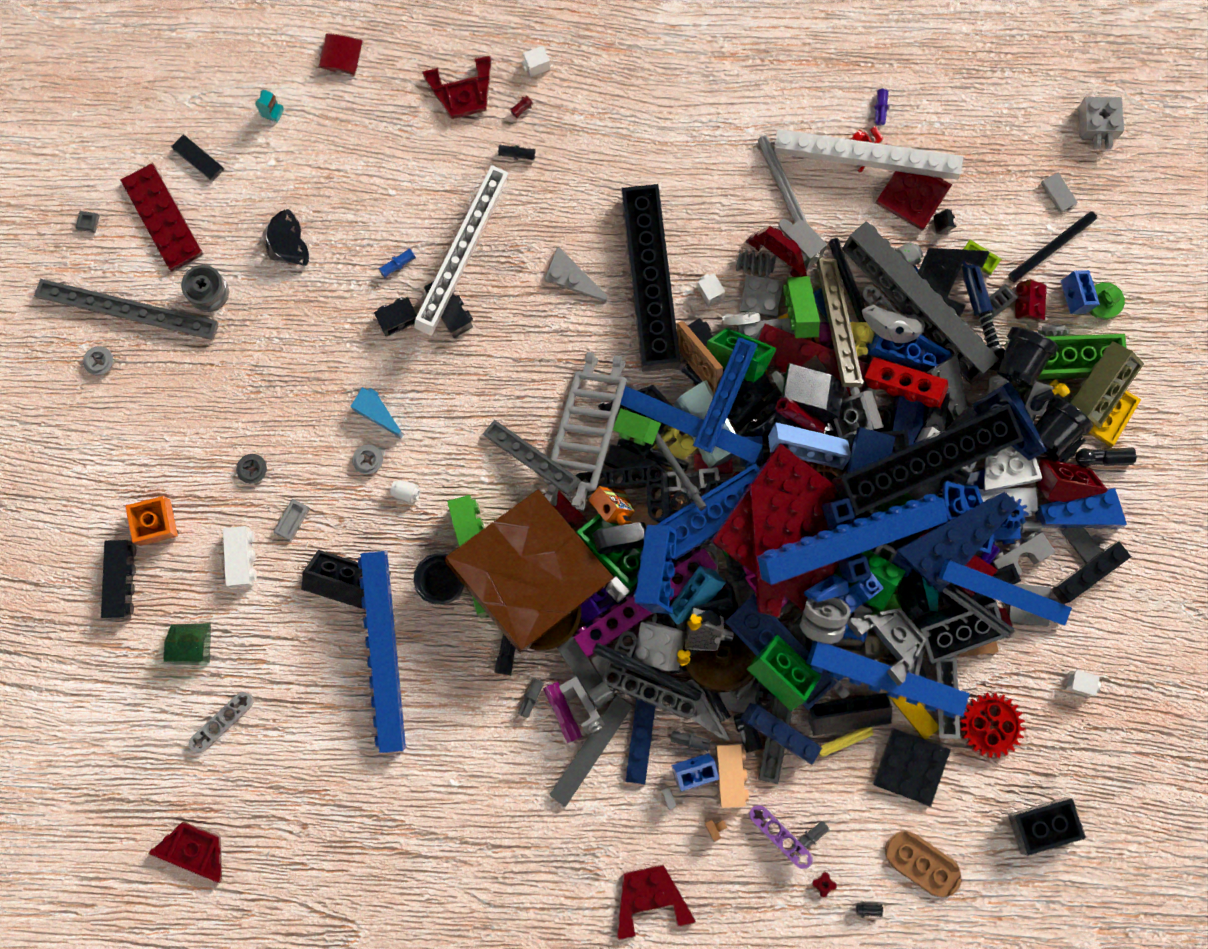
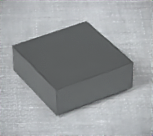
M79 211L76 229L96 233L99 214Z

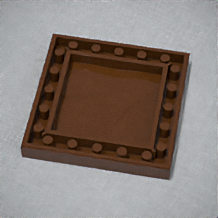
M539 489L445 557V563L520 654L614 579Z

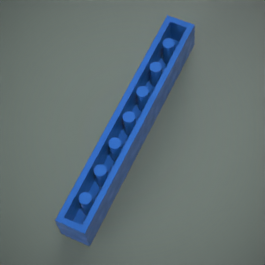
M814 640L806 664L812 666L811 670L823 673V670L831 672V677L842 680L843 676L849 678V683L861 686V683L869 685V690L878 693L880 689L887 691V696L899 699V696L906 698L905 702L916 706L918 702L925 704V709L936 712L937 709L944 711L943 715L954 719L956 715L963 717L970 695L968 692L910 672L906 675L905 681L898 686L887 673L892 666Z

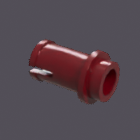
M527 95L525 97L522 96V100L510 109L516 118L528 108H532L533 102Z

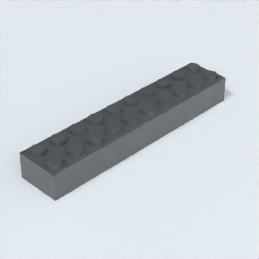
M866 221L849 236L842 250L903 314H915L924 321L925 327L922 334L927 339L952 353L951 356L957 354L961 375L970 384L976 381L999 360L995 351L984 344L983 339L970 329L966 321L959 318L956 311L943 301L939 293L934 292L930 284L917 274L916 269L909 265L903 256L891 247L890 242L878 233L875 226Z

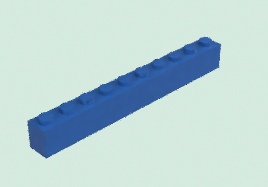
M927 494L920 500H910L905 505L890 507L888 511L873 513L871 517L856 519L854 523L839 525L834 530L821 531L817 536L804 537L800 542L784 544L780 549L767 550L763 555L757 556L761 579L772 585L948 522L945 500L937 497L935 494Z
M388 551L360 553L361 557H358V567L362 569L363 577H360V587L364 589L365 596L362 597V607L366 609L364 628H368V636L365 642L366 648L370 649L367 663L368 668H371L372 676L369 677V684L374 692V696H371L372 708H375L376 716H373V726L377 728L378 736H375V746L379 748V753L404 751L406 741Z

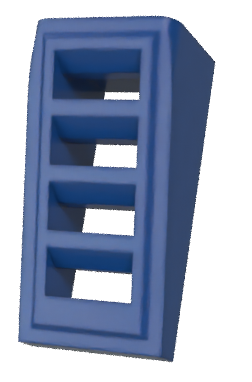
M833 574L806 590L804 596L820 602L849 593L848 581Z

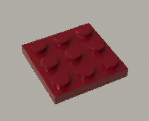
M895 171L876 200V204L923 231L952 184L940 177Z

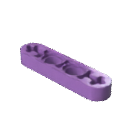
M760 805L752 807L750 818L797 867L801 869L809 868L813 863L812 854L767 808ZM763 810V817L768 820L770 816L772 820L768 821L763 827L762 824L765 822L760 818H755V811ZM772 823H776L779 826V833L777 835H771L768 831ZM786 838L794 841L792 850H786L783 847V841ZM798 846L801 848L798 852L803 856L806 854L808 856L807 865L805 863L800 864V858L796 854L794 857L791 856Z

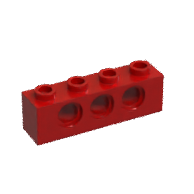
M873 357L865 375L866 384L871 389H881L893 396H904L912 402L920 401L928 407L935 406L940 408L949 388L947 379ZM886 376L892 377L890 380H883ZM904 382H910L908 386L901 385ZM922 388H928V389H929V390L926 391V392H921V391H920V389H922Z

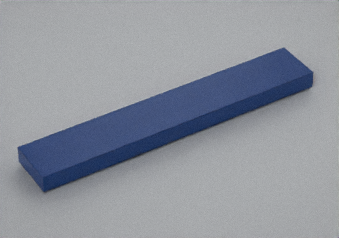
M738 337L693 446L713 453L758 346L756 343Z

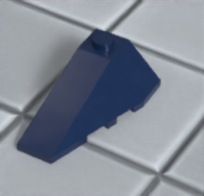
M1011 381L971 405L975 412L980 415L993 408L1010 404L1024 441L1012 447L1029 461L1046 452V448Z
M904 382L901 385L908 386L910 382ZM928 388L920 389L921 392H926L929 390ZM895 396L891 431L908 430L909 445H911L927 419L928 406L920 401H909L904 396Z

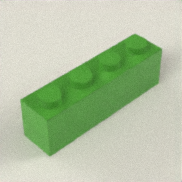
M787 277V283L783 285V295L786 296L785 304L788 307L790 329L794 330L795 338L819 337L820 320L810 277Z

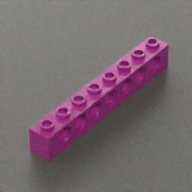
M705 548L702 550L695 549L689 554V559L686 561L681 559L674 564L675 575H680L683 581L680 584H674L671 579L670 584L671 588H674V596L670 597V601L680 594L694 573L688 570L689 564L694 563L698 567L703 566L717 570V565ZM634 592L624 599L626 602L622 605L615 604L608 609L609 614L604 617L600 615L592 620L593 625L588 628L584 626L575 632L577 636L574 638L587 658L594 655L593 648L596 643L607 646L620 637L623 632H627L653 614L635 603ZM625 608H632L634 610V615L631 618H626L623 615ZM616 619L618 626L615 629H609L607 627L608 620ZM592 631H601V638L599 640L591 639Z

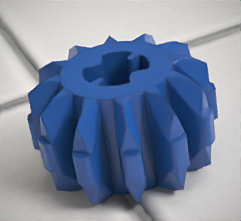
M1021 499L1015 501L1019 506L1012 512L1014 516L1010 515L1003 522L1002 528L1007 525L1008 530H1012L1014 527L1018 529L1021 527V524L1027 522L1024 518L1029 515L1028 512L1024 511L1027 505L1021 506Z

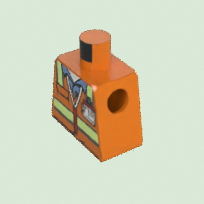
M599 486L588 499L606 522L619 525L632 523L630 518L635 513V509L624 490Z

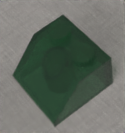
M171 624L164 641L163 662L170 664L210 663L211 624Z

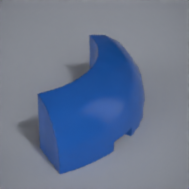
M945 481L942 487V498L945 500L947 520L949 521L967 510L964 500L965 486ZM994 534L979 549L980 551L991 554Z

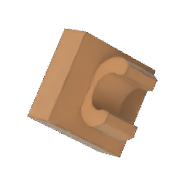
M712 819L704 822L712 840L715 842L721 839L719 832L727 828L724 820L715 824Z

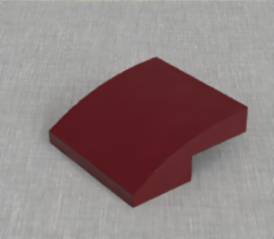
M326 34L318 68L334 73L338 70L355 76L363 40L338 34Z

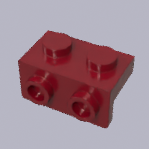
M1032 279L1017 283L1016 295L1018 298L1015 304V319L1029 318L1038 322L1045 321L1046 284Z

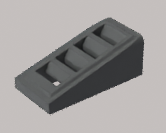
M1004 284L989 296L991 303L997 309L996 311L993 309L990 312L992 313L991 318L996 317L1018 298L1007 284ZM996 297L1002 302V304H1003L1002 306H1001V304L995 299Z

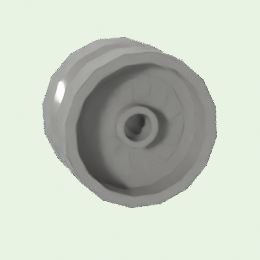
M837 597L820 602L808 598L800 628L806 636L822 643L839 642L843 638L850 616L849 606Z

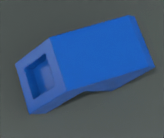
M872 572L871 577L862 579L850 587L849 593L837 597L849 606L850 613L884 589Z

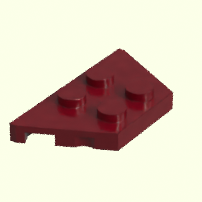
M181 822L173 832L164 837L148 853L214 882L221 883L222 881L221 837L187 822Z

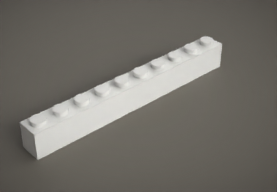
M780 129L777 131L774 147L777 154L958 180L961 175L964 156Z
M491 165L415 319V329L432 336L504 189L508 172Z

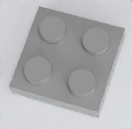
M746 275L740 312H756L760 316L777 318L783 281Z

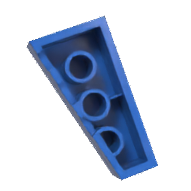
M900 326L895 330L897 334H902L904 331ZM875 333L872 343H868L867 346L868 355L926 372L939 365L952 354L921 334L910 342L895 343Z
M1115 488L1108 489L1103 494L1067 502L1056 501L1038 506V511L1035 512L1036 520L1041 522L1042 528L1120 529L1127 525Z
M647 525L643 536L644 547L640 554L641 566L637 573L638 585L634 592V599L636 604L652 613L673 614V607L669 606L670 597L674 596V588H671L670 583L671 577L675 576L672 559L676 555L677 531L668 525Z

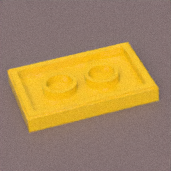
M1126 390L1101 428L1093 426L1088 434L1112 448L1141 399Z

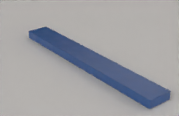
M625 386L621 405L695 438L697 437L703 419ZM724 428L716 443V447L754 464L757 462L764 447Z
M945 559L938 577L1064 626L1072 607Z

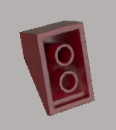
M1043 458L1038 464L1042 480L1035 483L1049 501L1067 502L1103 494L1108 490L1091 468Z

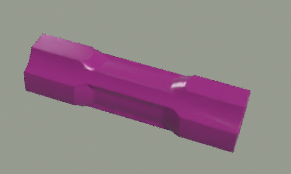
M556 682L543 688L553 708L568 744L583 736L573 718L565 696L559 688L560 684Z

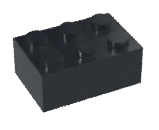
M1064 797L1008 814L1022 855L1029 856L1086 839L1073 798Z

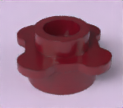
M823 872L820 877L812 881L813 887L817 888L821 897H827L831 890L837 888V884L830 879V875L827 872Z

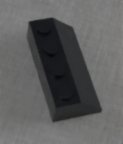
M318 550L303 571L301 590L363 609L362 597L365 596L364 589L360 587V577H363L362 569L358 567V562Z
M987 596L974 599L1001 619L997 602ZM960 604L914 620L917 629L927 639L923 648L931 664L1006 638Z

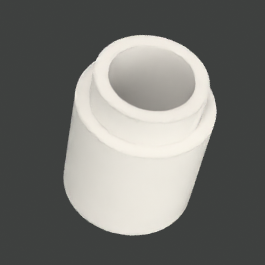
M399 480L392 483L390 495L394 496L395 499L413 503L415 500H418L420 489H418L417 484Z

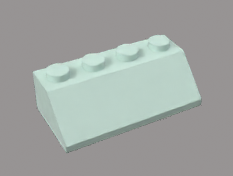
M707 380L703 381L682 394L674 403L675 408L704 420L714 393ZM726 419L723 428L735 433L729 420ZM716 446L713 453L698 448L702 454L703 461L709 468L726 463L734 456V454Z

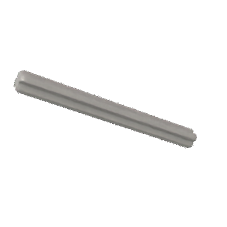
M761 136L758 140L759 145L795 223L798 220H804L807 223L768 136Z

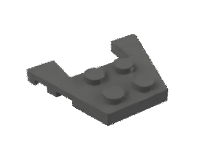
M901 608L880 612L877 615H866L859 619L852 618L847 622L849 628L858 638L872 629L899 662L891 667L887 673L900 686L905 681V677L911 670L914 660L918 657L927 640Z

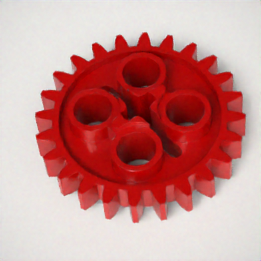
M984 693L983 697L976 695L977 701L974 699L969 700L971 706L966 705L965 709L967 712H964L963 715L965 718L959 720L960 723L964 724L960 731H965L966 733L961 738H968L966 746L974 745L972 748L973 752L980 749V756H984L986 752L987 758H992L993 753L996 758H1000L1001 753L1004 756H1008L1007 749L1014 752L1013 745H1021L1017 739L1024 738L1020 731H1024L1026 728L1021 727L1020 724L1024 723L1025 720L1019 719L1023 712L1015 711L1018 705L1011 706L1012 699L1004 701L1005 695H1000L999 698H997V693H992L991 698L989 693ZM991 706L997 709L995 716L989 713ZM981 710L983 711L985 717L980 714ZM976 718H979L982 722L979 729L974 725ZM990 722H994V723H995V724L993 725L994 729H990V728H989V726L991 725ZM1004 722L1010 725V730L1007 733L1002 728ZM989 734H992L995 738L992 745L987 741Z

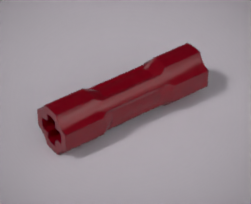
M788 397L778 400L775 409L779 414L787 419H791L805 430L822 434L825 432L826 424L821 419L809 414Z

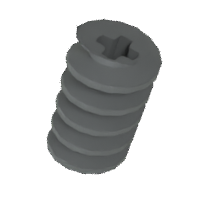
M744 249L742 254L739 250L736 271L739 272L741 267H743V271L746 273L750 268L751 274L758 270V276H761L763 271H765V276L768 277L770 273L773 274L776 255L770 259L768 253L763 258L762 252L755 256V251L753 250L750 255H748L747 249Z

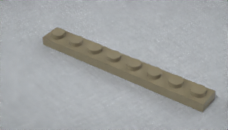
M819 258L816 264L842 387L861 388L863 379L837 260Z

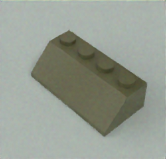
M1112 342L1110 346L1106 347L1102 358L1093 366L1091 374L1082 382L1081 389L1072 397L1070 403L1087 415L1094 426L1101 428L1144 363L1132 350Z

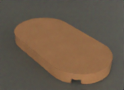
M907 831L898 832L888 840L885 848L888 863L922 889L936 897L953 895L959 889L962 878L958 864L918 835Z

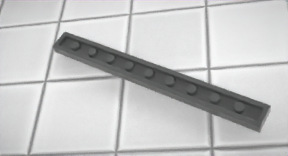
M44 279L39 280L34 295L39 299L213 341L219 325L215 320Z

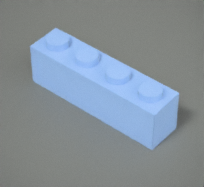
M777 422L768 435L771 453H773L778 444H782L801 460L842 470L850 459V447L846 439Z

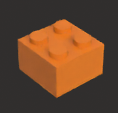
M160 496L125 505L132 543L143 546L178 537L170 499Z

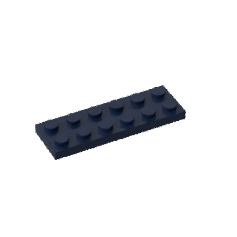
M754 594L725 620V623L756 656L778 635L801 658L807 661L809 652L775 616L758 612L757 597ZM823 670V673L817 672L821 678L807 700L802 704L807 710L837 684L826 670Z

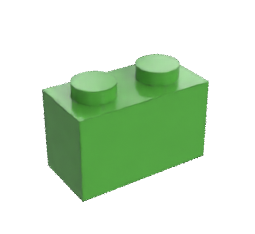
M620 409L613 430L619 432V437L629 440L632 437L635 438L634 442L645 446V443L653 445L661 423Z

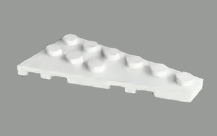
M1000 376L990 377L988 380V394L1009 381ZM1012 446L985 458L984 493L1042 480L1036 457L1029 461Z

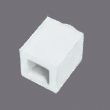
M544 46L523 53L524 60L522 65L525 72H529L530 77L551 70L550 60Z
M714 273L711 275L706 274L699 279L697 289L707 306L724 298L725 290Z
M1079 670L1070 671L1066 690L1089 697L1096 696L1101 687V682H1099L1100 676Z

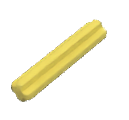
M871 727L853 731L821 745L822 750L819 755L820 757L827 756L874 735Z

